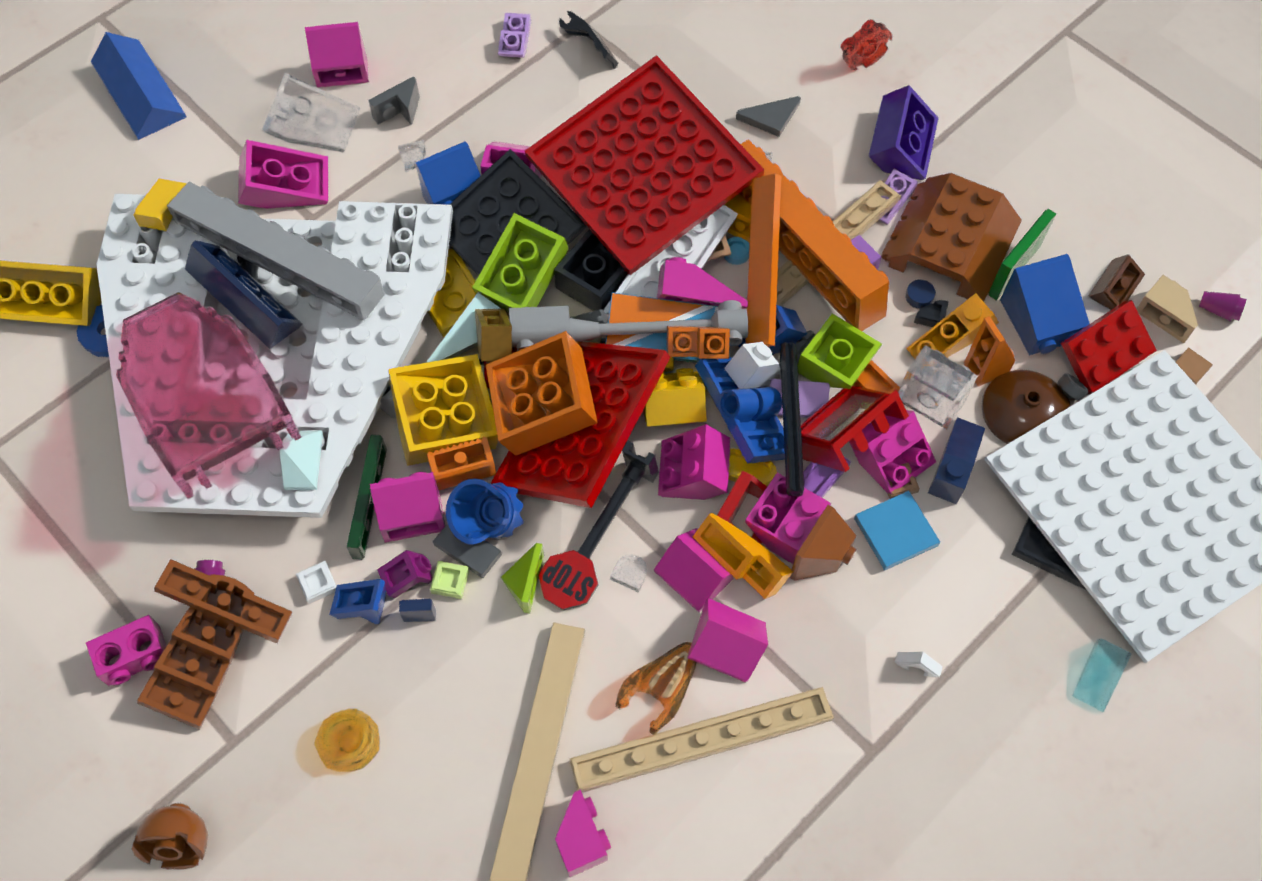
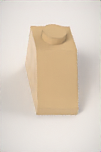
M1165 275L1159 278L1137 307V311L1141 316L1182 343L1187 341L1198 326L1188 290Z

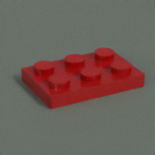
M1132 300L1122 302L1061 343L1079 381L1088 389L1087 394H1092L1157 351Z

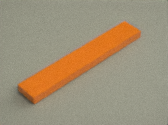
M776 173L752 180L747 295L748 337L745 344L763 342L768 347L775 346L781 201V176Z

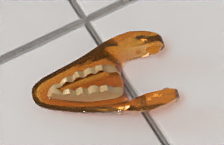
M691 642L679 644L656 660L639 668L623 682L619 689L615 705L619 710L629 705V700L636 692L651 694L663 705L664 711L659 714L656 720L651 721L649 724V732L652 735L657 734L675 717L681 706L697 662L687 658Z

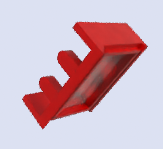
M854 385L851 389L843 388L801 424L803 460L847 472L850 467L840 450L846 443L850 441L854 450L865 452L868 449V442L862 429L870 422L876 432L887 433L890 425L885 415L903 420L909 417L897 390L895 389L890 394Z

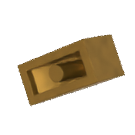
M475 309L478 353L481 361H486L489 364L512 354V325L505 309Z

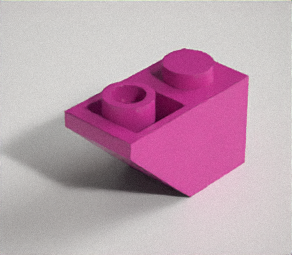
M581 789L574 792L555 838L569 878L608 861L606 851L611 849L604 829L597 831L592 819L598 816L591 797L584 799Z

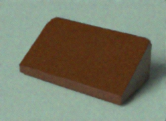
M1129 254L1115 258L1096 283L1089 297L1112 310L1122 302L1128 301L1145 273Z

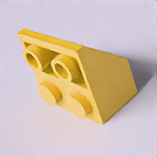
M691 368L677 369L676 373L664 374L663 371L644 407V418L647 427L707 422L705 386L698 371H693Z

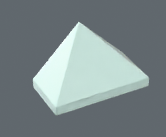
M322 430L290 431L279 444L283 487L285 490H317L323 437Z

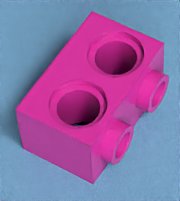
M146 615L85 642L96 676L108 686L123 684L132 675L143 670H153L167 646L159 624L150 615ZM151 641L150 646L146 650L140 651L141 646L145 642ZM119 655L117 662L108 666L111 658Z

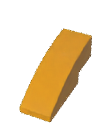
M713 513L708 514L693 535V538L736 580L740 578L745 579L764 599L776 595L793 573L785 563L767 548Z

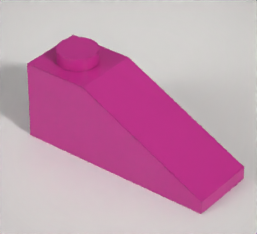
M671 257L660 266L657 298L711 306H719L724 301L735 300L741 303L742 309L748 307L746 299L697 265L686 263L684 258Z

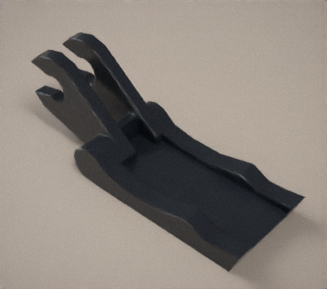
M567 11L568 16L571 18L569 23L566 24L559 18V25L566 33L574 36L588 37L594 42L595 48L603 54L606 61L609 60L613 68L616 69L619 64L599 34L585 20L572 11Z

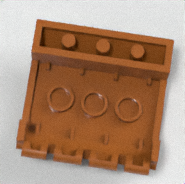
M953 173L929 177L925 182L917 184L911 196V201L905 207L901 220L898 221L890 237L891 241L887 242L881 257L883 260L889 261L888 267L904 273L908 261L957 280L961 284L956 295L969 299L977 293L985 301L1022 219L1005 195L999 191Z

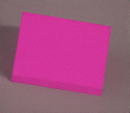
M695 528L674 539L654 568V572L700 613L703 610L706 599L713 600L734 577L693 538V535L698 530V528Z
M707 598L687 658L746 683L768 646L766 622Z

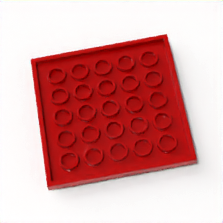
M657 55L525 150V155L629 275H632L749 187L754 178L764 175L763 167Z

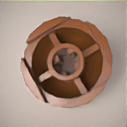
M174 803L170 806L161 807L149 813L142 820L133 842L132 851L138 859L147 864H150L151 858L162 861L161 868L180 870L193 868L198 865L200 858L203 860L208 841L206 825L203 819L185 804Z

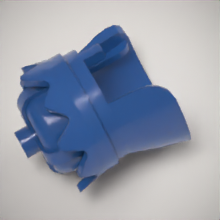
M468 479L461 482L452 490L446 505V519L451 532L456 538L466 544H478L487 538L499 540L500 538L512 536L513 530L524 524V520L520 516L523 503L516 497L518 489L507 487L502 482L489 484L480 479Z

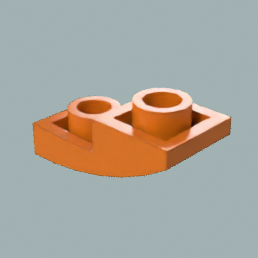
M667 326L666 351L670 357L729 359L730 329Z

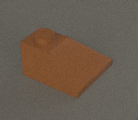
M826 506L797 552L792 566L793 573L789 577L792 580L796 581L837 572L842 563L848 565L857 550L853 547L856 534L834 507Z

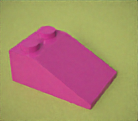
M246 140L239 157L238 204L268 209L324 205L328 203V156Z

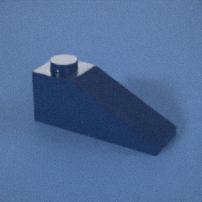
M958 417L956 418L928 494L957 505L975 464L985 431L984 427Z

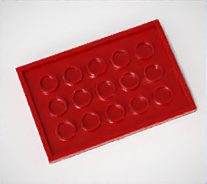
M583 341L577 342L583 352L597 424L517 456L508 451L491 484L502 482L507 487L517 488V494L592 508L671 358L666 350Z

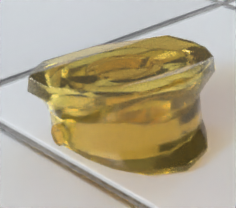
M349 708L335 712L323 720L314 745L320 759L328 769L337 772H352L364 769L379 752V728L370 716L360 710Z

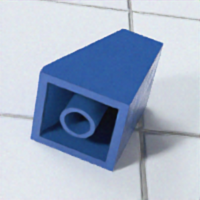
M1068 254L1014 269L1000 301L1029 356L1037 353L1047 354L1052 352L1057 347H1061L1062 342L1090 324Z

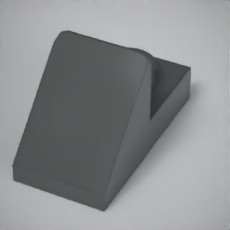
M413 76L368 100L372 117L377 124L401 113L412 125L420 98L417 81Z

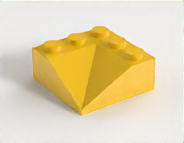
M477 354L388 369L399 435L407 466L429 462L427 456L429 451L433 453L435 449L440 451L441 448L446 449L447 446L452 448L453 445L458 446L459 443L464 444L465 441L470 443L471 440L476 441L477 438L482 440L483 436L488 439L490 450L496 449L498 437L494 412Z

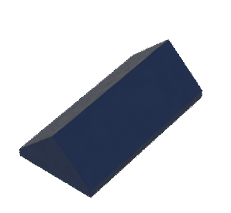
M196 240L191 244L185 270L269 349L302 326V323L219 245Z

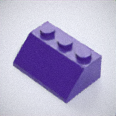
M910 85L883 95L869 157L884 173L891 174L893 169H896L913 179L924 180L927 176L938 116Z

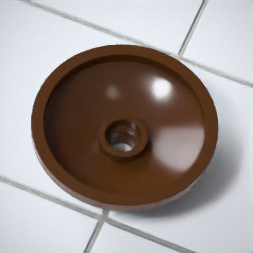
M1013 370L996 377L988 385L982 398L981 407L983 418L991 432L998 439L1009 444L1069 408L1071 404L1061 390V387L1051 378L1031 370ZM1028 398H1032V399H1034L1036 402H1032V401H1030Z

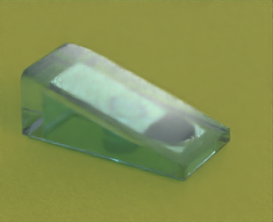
M1102 638L1097 639L1072 697L1104 712L1132 653Z

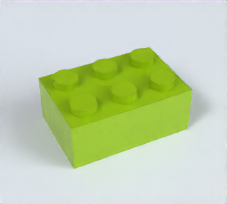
M514 213L472 287L476 294L479 292L508 313L509 308L537 307L555 275V267L562 261L569 250L565 238Z

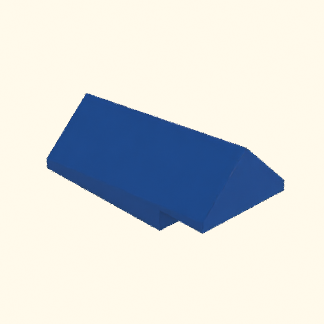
M105 32L91 59V63L137 139L140 140L187 118L140 41Z

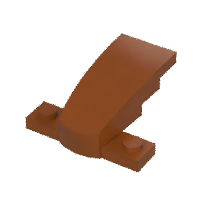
M170 559L156 583L154 591L190 607L171 634V640L155 664L154 671L140 694L137 704L200 730L227 674L243 631L246 630L277 644L293 611L255 596L250 588L234 578L213 574L209 576Z

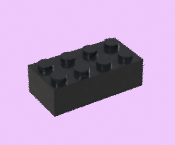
M589 229L555 267L556 289L592 311L604 310L611 300L612 292L616 293L627 277L628 272Z

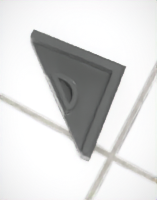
M796 96L740 109L736 112V119L780 137L800 105L801 97Z

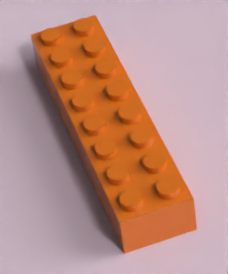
M749 139L741 143L747 152L763 167V176L774 173L781 176L779 250L788 260H791L801 274L852 326L863 331L886 317L889 279L886 274L881 270L878 271L870 263L868 256L855 248L850 238L834 226L829 216H824L817 209L811 198H806L799 191L794 181H789L783 175L780 167L775 163L773 164L760 147H756ZM752 184L739 193L750 205L752 200Z

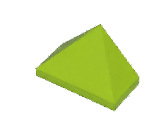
M535 543L501 576V579L524 613H530L544 558L543 544Z

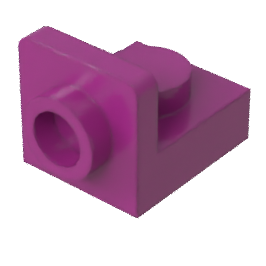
M405 550L377 569L380 578L385 581L388 597L392 598L398 597L419 582L429 584L433 580L430 571L432 566L427 557L409 550Z

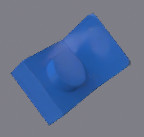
M375 579L337 585L329 615L337 619L362 617L374 624H379L386 600L385 581Z

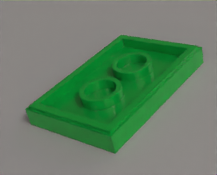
M1047 209L1001 263L988 296L997 301L1003 294L1014 269L1025 266L1041 247L1057 213Z

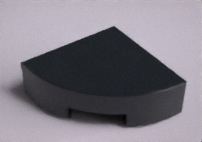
M937 300L932 304L922 307L918 311L914 323L934 327L946 317L949 301Z

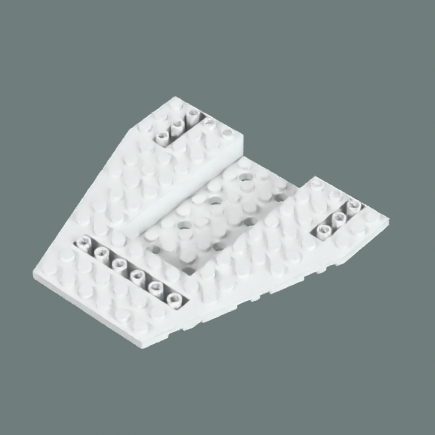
M115 194L97 260V272L129 507L133 511L322 518L339 486L338 481L345 467H349L353 459L352 454L357 444H361L381 405V398L387 387L391 386L388 369L397 368L399 365H402L421 328V322L426 312L430 311L437 291L441 290L445 282L453 216L452 205L339 201L336 221L264 219L268 222L274 221L291 234H300L311 244L321 243L334 256L340 259L347 258L356 267L364 271L370 270L380 278L384 291L383 298L365 321L313 294L309 297H301L300 294L304 291L302 288L259 267L258 282L302 323L299 329L269 349L185 270L190 246L195 240L214 245L217 244L182 227L173 218L167 231L141 227L138 225L133 214L146 195ZM221 247L238 263L236 254ZM239 336H248V340L243 344L234 343ZM303 337L306 339L300 346L291 345L296 338ZM233 385L239 386L238 391L234 394H224L228 387ZM291 387L297 388V392L293 396H282L286 389ZM322 430L323 437L317 490H285L283 487L279 444L290 431Z

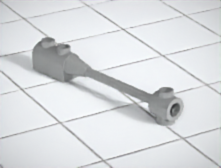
M735 300L720 303L718 310L715 311L711 319L606 324L569 318V306L509 308V320L512 325V348H517V351L564 331H567L576 342L598 338L603 335L667 333V326L729 328V346L740 345L742 338L748 337L747 310L742 309L741 303Z

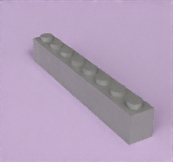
M188 182L167 205L175 222L182 227L365 321L384 296L381 280L374 272L370 270L364 271L356 267L347 258L340 259L334 256L321 245L315 246L307 242L300 234L287 232L274 221L268 222L260 218L253 210H244L238 207L231 199L227 197L221 198L205 186L199 187Z

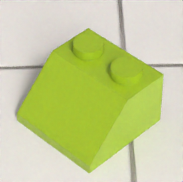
M832 313L800 355L797 365L798 373L812 382L829 383L831 388L851 389L878 352L882 343Z

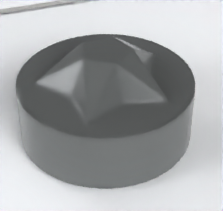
M1064 374L1058 380V384L1067 398H1075L1080 401L1088 393L1085 385L1071 374Z

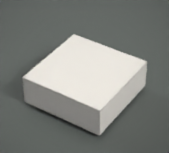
M326 561L296 574L309 604L336 591L337 586Z

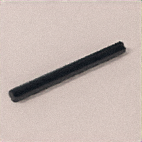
M783 342L780 349L786 493L790 497H800L804 491L797 348L793 342Z

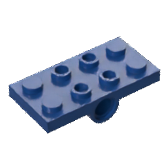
M729 357V359H700L695 367L746 462L758 463L785 460L784 430L777 417L782 408V397L779 391L773 387L739 389L724 369L733 357Z

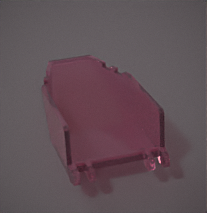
M177 292L123 319L120 341L123 345V351L119 352L118 357L121 362V368L117 369L116 377L147 440L187 499L194 496L193 489L187 480L198 475L197 478L202 486L206 489L212 487L204 471L265 438L270 437L277 450L284 448L281 438L276 434L278 431L287 427L289 435L295 441L302 438L271 376L232 317L226 314L221 316L214 308L208 307L206 309L201 306L199 301Z

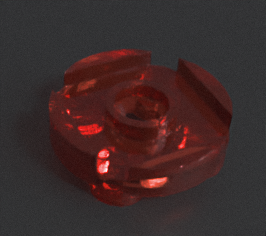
M873 19L866 21L860 30L842 42L840 48L843 51V60L852 70H858L856 66L863 65L867 68L873 65L887 52L888 47L886 44L888 39L892 42V33L883 23H876Z

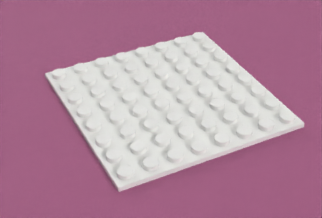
M1165 350L984 459L1144 663L1153 659L1262 584V460Z

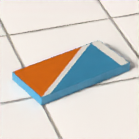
M612 292L608 323L711 319L715 311L718 310V306ZM667 333L606 335L605 344L666 350ZM673 357L674 360L697 363L700 360L698 357Z

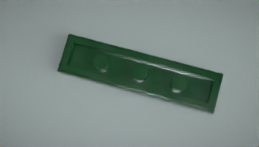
M371 434L347 542V549L352 559L363 560L365 558L375 510L370 484L378 483L381 480L387 448L381 435Z

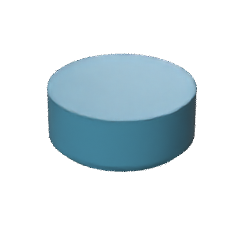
M740 237L727 239L731 255L725 256L724 259L734 265H740L748 261L750 243Z

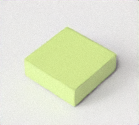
M438 561L430 587L431 594L462 599L469 567Z

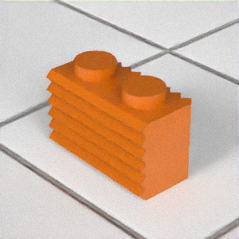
M484 436L482 440L477 438L476 441L471 440L470 443L465 441L464 444L459 443L458 446L453 445L452 448L447 446L446 449L441 448L440 451L435 449L433 453L429 451L427 454L438 490L457 486L468 479H483L496 474L488 439Z

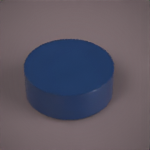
M919 279L912 281L908 285L905 297L911 306L921 309L932 304L936 291L930 282Z

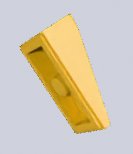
M159 178L133 214L138 225L167 231L173 218L167 205L182 190L186 183Z

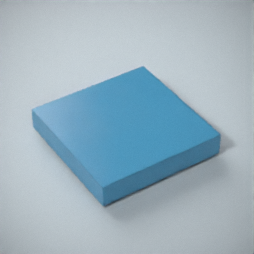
M909 491L857 513L854 517L884 571L936 548L940 544V540Z

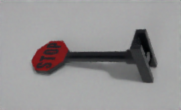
M629 440L622 449L626 469L622 474L623 479L580 549L550 556L539 573L544 599L562 610L588 604L598 587L594 564L590 560L591 555L633 486L638 485L642 477L653 483L659 474L655 455L651 452L648 453L646 458L636 455L634 444Z

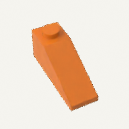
M990 316L984 318L963 363L978 387L993 381L1004 373L1010 372L1016 361L1012 349L1008 346Z

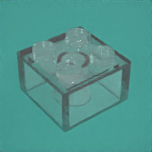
M925 345L907 370L898 394L904 405L947 430L964 406L978 375L974 374L968 367L959 365L946 358L940 351L933 350Z

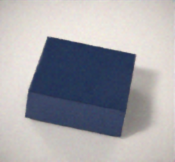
M431 599L399 601V613L404 622L436 621V609Z

